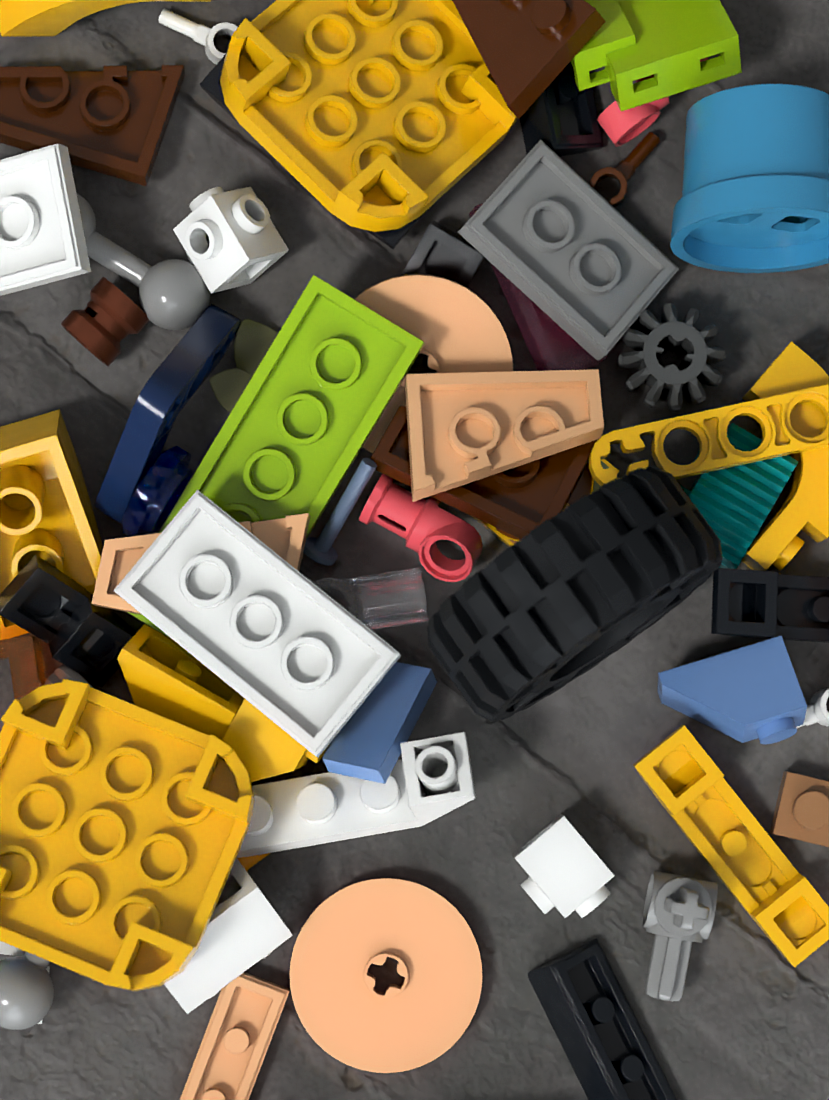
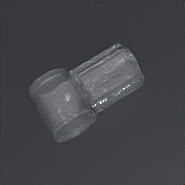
M420 568L344 579L324 578L314 582L322 591L339 595L345 601L347 611L372 631L428 623L426 595Z

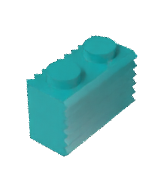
M734 423L727 427L728 440L738 450L752 451L762 441ZM699 449L698 453L696 454V456H695L693 462L697 459V457H698V455H699V452H700V449ZM789 455L699 474L690 490L680 485L721 541L723 560L719 568H738L799 461Z

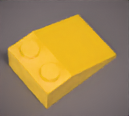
M60 409L1 426L0 594L31 558L37 555L93 595L103 544L82 470ZM0 615V641L29 633Z

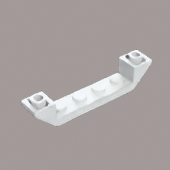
M460 732L400 743L402 759L397 760L386 784L327 772L253 785L255 802L250 826L236 858L421 827L472 801L476 796L466 733Z

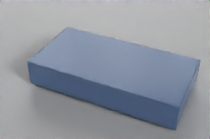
M396 662L329 744L322 758L328 772L386 784L401 754L400 743L407 742L437 683L432 669Z

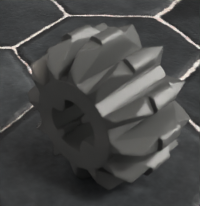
M665 303L661 312L662 324L651 312L644 310L638 317L639 325L644 333L635 329H628L622 336L621 340L636 351L620 354L617 359V365L624 369L638 368V372L625 382V387L631 392L646 383L651 389L644 398L645 406L652 408L659 400L661 393H667L669 411L678 412L682 408L683 403L682 390L691 402L699 405L706 399L705 391L700 382L715 387L721 382L722 374L708 364L724 361L727 357V350L719 346L706 347V343L719 333V328L716 324H710L700 332L693 326L699 319V309L695 307L690 308L683 322L677 321V310L674 303ZM665 345L670 352L678 348L682 349L686 356L680 363V366L686 369L679 371L674 364L663 368L659 364L658 359L664 349L659 346Z

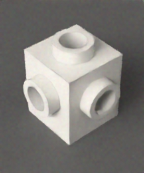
M251 186L224 192L222 187H214L205 191L189 204L192 212L173 229L186 251L188 260L194 264L211 294L251 284L289 251L272 223L267 207L258 199Z

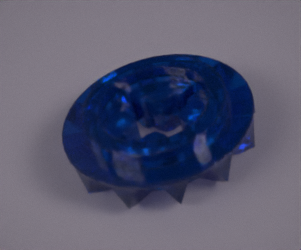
M174 446L166 450L165 453L160 454L153 467L149 468L147 475L138 485L137 491L128 502L129 507L122 516L124 534L131 537L145 535L146 533L153 534L159 530L172 512L191 478L192 470L188 468L191 459L190 453L179 446Z

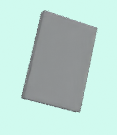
M542 140L529 151L458 231L467 242L597 361L608 354L639 317L640 313L646 309L679 270L678 266Z

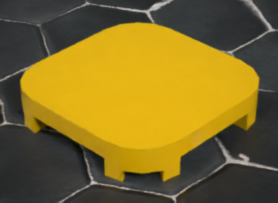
M276 0L251 22L245 18L232 34L220 78L224 102L238 123L330 213L351 227L372 232L400 229L419 218L499 145L518 119L504 101L452 0Z
M63 679V682L39 686L21 699L17 700L15 698L1 718L4 725L0 732V941L111 987L139 991L162 986L183 972L198 950L246 836L255 802L250 775L233 748L212 734L209 736L91 688L88 683Z

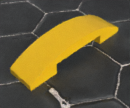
M682 724L633 764L636 771L689 841L793 967H796L829 940V906L806 877L801 875L726 782L723 778L725 775L685 725Z

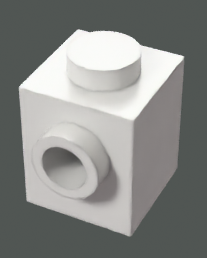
M561 814L512 855L530 876L520 886L544 914H547L552 908L556 907L564 918L569 916L574 910L583 918L611 894L605 884L614 877V874L566 817Z

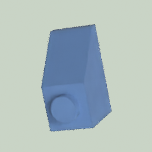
M782 635L658 673L657 692L662 704L741 743L759 738L761 744L776 743L793 736L797 732L796 727L804 723L807 704Z

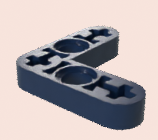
M211 304L152 374L131 410L94 504L95 509L121 524L129 518L148 486L176 416L227 352L241 323L239 318Z

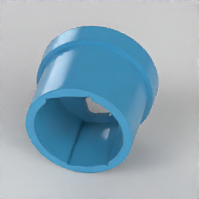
M757 84L731 88L711 94L690 107L686 115L682 198L678 200L673 209L670 242L671 250L678 258L702 268L736 273L786 272L829 263L828 93L799 85Z

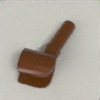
M648 132L624 160H621L615 168L606 167L594 173L590 180V186L595 189L599 182L606 177L617 179L621 184V189L618 195L612 198L609 203L613 207L620 205L627 196V181L635 174V170L660 144V139L654 133Z

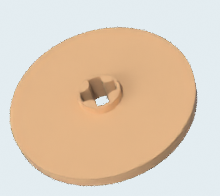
M426 274L402 275L381 281L354 298L356 301L424 341L425 345L420 353L427 355L428 367L436 370V373L513 371L510 344L500 320L488 304L476 293L455 281ZM406 376L363 445V448L371 453H374L399 406H406Z
M399 878L363 880L346 886L329 896L312 912L303 925L295 942L290 962L292 1000L299 1019L308 1034L325 1052L335 1059L351 1067L369 1072L397 1073L408 1071L432 1062L443 1055L460 1039L475 1015L482 990L483 975L480 951L473 932L464 917L454 905L436 891L422 884ZM387 957L398 961L397 973L405 978L401 986L390 984L384 993L374 988L376 977L368 973V968L372 963L383 965Z

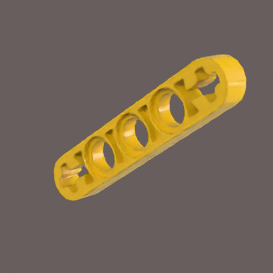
M829 384L611 431L604 434L594 444L589 455L590 473L601 487L616 479L617 474L614 469H603L601 465V460L610 454V445L620 444L622 452L626 454L643 451L646 446L640 437L646 435L652 436V457L656 466L672 474L675 479L829 446ZM801 402H811L822 409L825 415V427L820 435L804 437L793 429L790 423V414L795 405ZM749 416L760 424L763 438L756 449L741 451L730 444L727 437V427L733 418ZM676 429H684L697 437L700 444V452L693 463L678 465L667 458L663 442L669 432ZM649 459L629 465L626 475L639 468L646 469L649 466Z

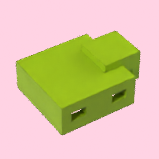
M585 0L599 12L606 22L570 61L574 70L575 82L579 91L610 82L611 92L620 111L742 73L739 35L720 0ZM716 54L719 55L718 57L700 62V59H704ZM605 66L604 70L589 74V71ZM650 75H654V77L633 84V81Z

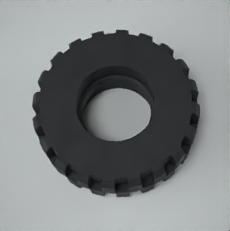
M655 466L633 470L626 476L616 478L604 484L600 489L587 496H583L551 519H547L514 545L501 552L482 570L476 572L463 583V586L453 595L449 596L440 606L439 611L433 614L428 621L429 648L475 714L492 722H497L499 719H507L515 713L529 708L546 696L553 694L567 683L584 674L632 641L633 638L651 627L671 609L684 601L721 565L723 560L721 541L672 474Z

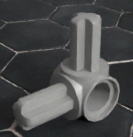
M653 870L647 888L642 921L646 932L655 934L645 984L647 995L665 1001H680L683 997L692 943H702L703 939H708L711 932L718 895V885L716 882Z

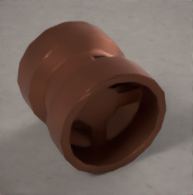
M102 277L90 291L91 300L88 302L87 307L84 310H73L63 320L61 325L106 366H109L121 353L119 342L129 334H138L150 320L129 297L109 280Z

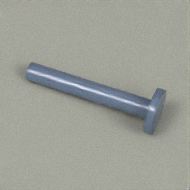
M369 458L362 459L319 537H308L305 541L303 552L313 561L323 565H333L336 562L338 554L332 547V544L377 467L373 460Z

